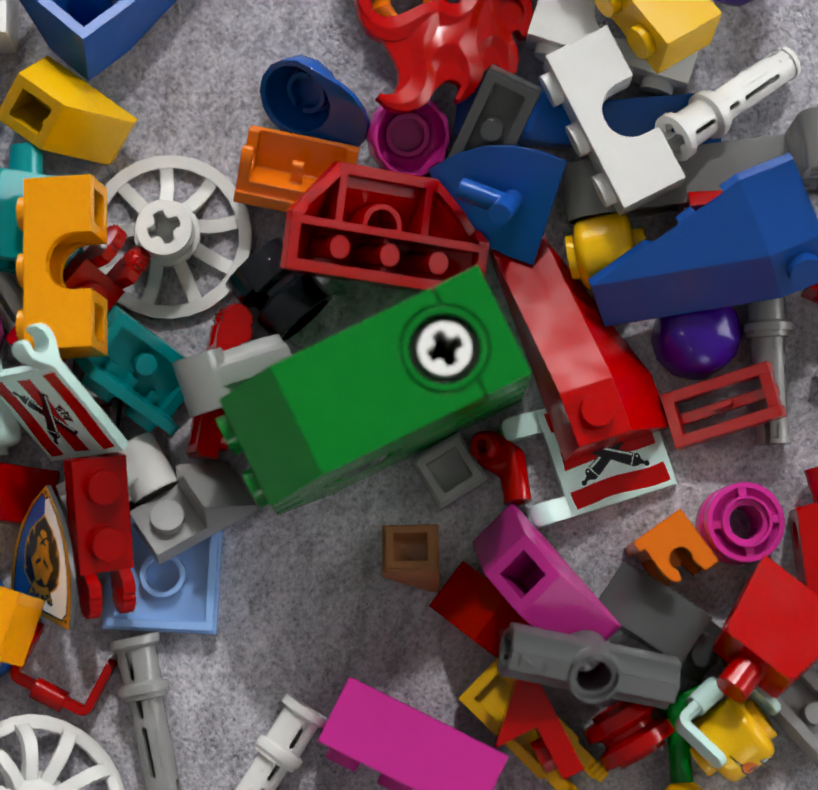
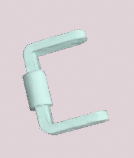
M710 676L686 698L688 706L677 718L675 728L713 767L720 769L727 762L726 756L691 722L697 715H704L724 696L716 684L719 676L717 678ZM758 686L749 696L770 716H775L781 710L779 701Z

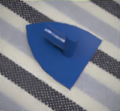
M486 145L456 153L428 169L431 177L438 179L462 208L475 230H479L490 243L489 247L506 256L534 265L568 162L567 160L539 150L517 145Z

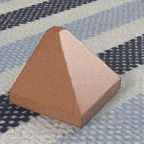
M438 524L382 525L383 577L429 592H440Z

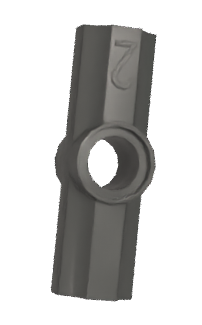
M511 622L507 629H504L499 645V660L497 664L500 676L568 689L579 700L586 703H599L612 698L661 709H667L671 703H675L680 688V671L682 666L676 656L609 643L600 633L593 630H579L566 634ZM600 661L592 670L579 671L585 663Z

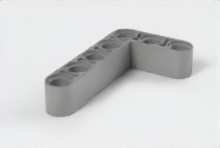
M818 106L799 112L785 134L699 145L693 157L687 161H678L686 177L680 187L627 213V216L632 219L684 211L687 205V192L722 190L719 185L734 174L789 152L794 158L808 195L818 194ZM590 159L568 163L562 177L569 224L575 225L582 218L617 212L614 205L606 208L599 199L591 181V177L596 175L597 172Z

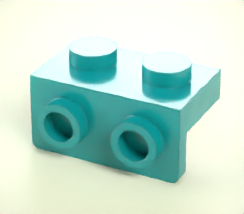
M115 305L108 314V356L73 358L86 374L82 383L108 403L114 396L129 405L124 411L125 414L149 432H152L156 426H159L173 436L179 429L178 424L171 416L184 399L172 363L186 358V356Z

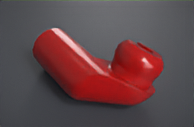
M480 431L476 433L469 443L470 453L482 467L500 478L504 505L508 506L510 503H514L520 506L530 503L532 499L526 456L523 450L513 442L507 441L504 436L497 432Z

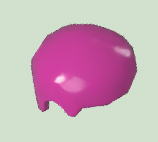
M429 100L417 111L407 114L393 113L380 105L372 115L366 134L369 154L380 169L418 176H425L430 173L428 169L444 161L451 138L447 117L432 100Z

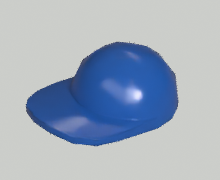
M302 54L287 57L271 64L262 76L260 86L262 106L270 121L280 131L359 147L367 139L366 134L370 121L366 109L358 97L343 83L336 80L333 73L319 60Z

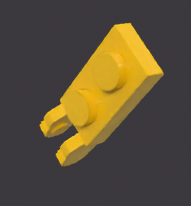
M498 658L458 698L495 736H497L514 682V678L500 676L497 668ZM559 718L584 767L583 771L590 778L596 779L601 783L609 773L578 743L580 738ZM535 728L504 744L540 780L544 777L556 790H578L568 779H560L555 770L547 774L544 772L530 742L539 738Z

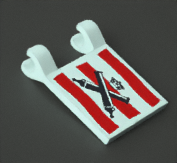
M42 323L29 325L25 330L34 340V350L31 344L25 340L16 341L11 347L14 357L25 365L3 369L0 358V398L12 411L14 417L51 461L124 451L129 441L60 359L56 338L52 330Z
M545 408L507 418L498 427L499 434L504 436L507 441L513 443L542 433L563 497L536 504L527 510V518L537 529L677 484L660 431L564 461Z

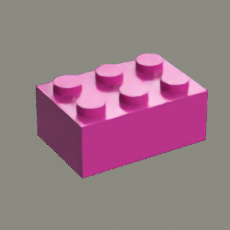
M352 677L348 678L318 739V742L329 746L324 757L356 772L360 763L381 772L377 783L389 790H493L509 757L505 753Z

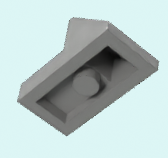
M227 462L192 463L175 466L178 485L130 511L132 525L158 565L257 510L255 502Z

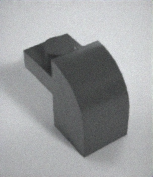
M623 561L598 599L622 625L619 629L620 631L657 653L678 657L682 665L680 672L700 684L718 657L712 646L721 628L711 621L712 617L691 601L654 577Z

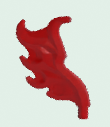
M353 0L361 29L369 38L382 44L396 71L397 85L393 94H379L375 101L384 109L401 114L411 113L420 109L430 100L434 91L445 83L454 84L458 88L453 102L455 104L462 103L474 93L482 80L483 73L492 64L515 74L518 68L519 54L512 35L516 37L517 41H526L533 17L531 0H461L458 3H450L446 0H432L402 14L390 17L379 15L373 10L371 0Z

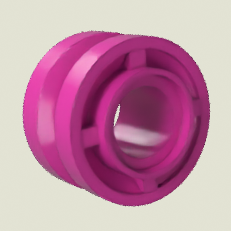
M739 482L714 491L702 502L696 516V530L719 562L729 565L746 564L761 560L765 555H770L780 544L785 529L784 512L778 499L765 487L751 482ZM734 509L741 510L749 518L750 531L745 539L736 536L731 530L729 520Z

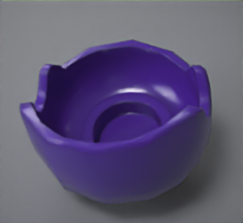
M732 306L656 318L650 340L656 360L674 376L690 380H701L723 369L737 355L743 333L737 311Z

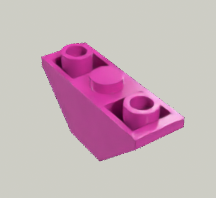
M510 503L472 541L484 574L516 612L531 626L566 634L579 630H593L600 633L606 640L622 627L516 504Z

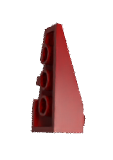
M544 236L534 265L511 258L496 250L490 252L491 260L564 461L669 428L664 407L651 373L613 325L604 326L595 301L578 280L572 279L570 269Z

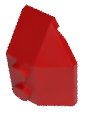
M334 161L287 209L280 268L308 276L392 289L423 292L431 288L433 291L434 286L477 265L485 278L490 243L479 230H475L465 212L438 179Z

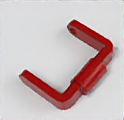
M38 621L23 667L12 665L10 669L11 679L31 691L29 698L58 713L65 708L77 715L86 716L91 714L118 662L109 658L84 705L69 697L70 692L41 677L36 680L22 673L45 628V624Z

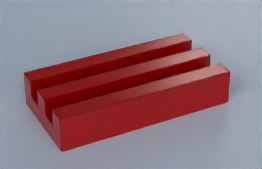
M764 361L660 395L675 449L683 450L787 417L785 407L781 404L779 398L781 394L778 384L775 383L773 378L774 370L772 363ZM760 378L762 388L679 414L678 404ZM763 400L767 401L768 408L685 434L683 428L685 425Z

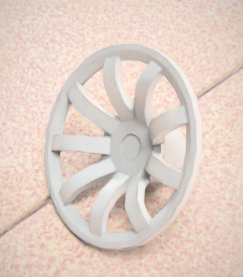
M164 155L137 161L122 169L106 183L107 206L118 192L139 214L136 223L116 224L107 222V228L109 225H118L126 232V239H134L136 244L134 247H137V245L142 246L151 255L149 275L141 300L125 291L117 301L119 304L134 313L146 317L175 320L193 317L205 312L229 295L230 291L226 288L227 280L250 257L252 250V226L246 205L233 202L236 188L225 175L213 166L195 158ZM160 169L159 200L147 203L128 182L144 173ZM174 169L191 171L206 178L198 190L182 204L175 201ZM219 188L229 200L235 215L221 219L198 220L195 214L207 203L216 189ZM239 230L238 248L234 262L200 243L201 236ZM192 256L226 274L218 286L203 297H201L187 263V260ZM116 263L107 268L104 265L98 269L107 275ZM173 266L189 303L173 306L155 305L161 289L165 268Z
M25 714L0 721V738L15 732L21 743L22 764L19 772L18 767L10 756L0 749V772L4 776L6 787L0 786V790H82L104 779L108 790H125L120 774L110 756L97 741L82 729L64 720L47 715ZM33 730L47 731L60 735L58 745L43 771L38 770V743ZM74 744H76L89 755L96 765L61 783L57 778L68 760Z

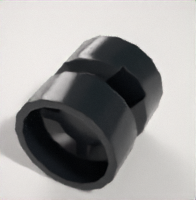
M275 238L254 252L234 271L226 282V288L242 305H247L248 309L256 308L259 311L257 322L269 336L279 333L283 342H286L307 326L328 305L332 295L315 276L303 275L280 268L283 241L281 238Z

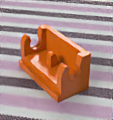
M251 125L248 130L246 145L242 147L233 202L287 212V209L334 161L358 164L360 147Z
M681 508L624 548L630 558L634 555L650 576L667 586H670V581L676 583L681 581L679 571L675 569L680 565L694 576L699 571H706L719 561Z

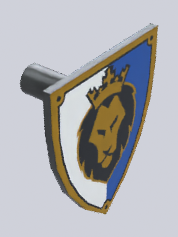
M47 485L31 502L22 520L14 548L11 589L45 600L41 616L68 630H74L77 578L68 520L64 518L63 511L52 486ZM106 572L96 573L99 580H103L106 576Z

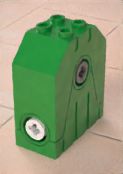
M477 265L434 286L433 291L429 288L270 365L219 399L226 414L216 418V421L230 450L233 451L235 456L245 453L251 465L250 468L241 473L256 504L260 508L270 504L278 516L330 496L449 438L457 432L478 424L479 419L482 422L521 403L532 372Z

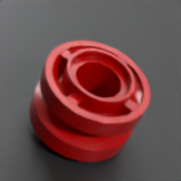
M621 700L593 717L592 721L594 723L582 732L589 744L603 743L605 749L599 757V761L607 772L618 766L624 769L662 747L666 743L664 739L675 732L669 719H655L652 713L656 707Z

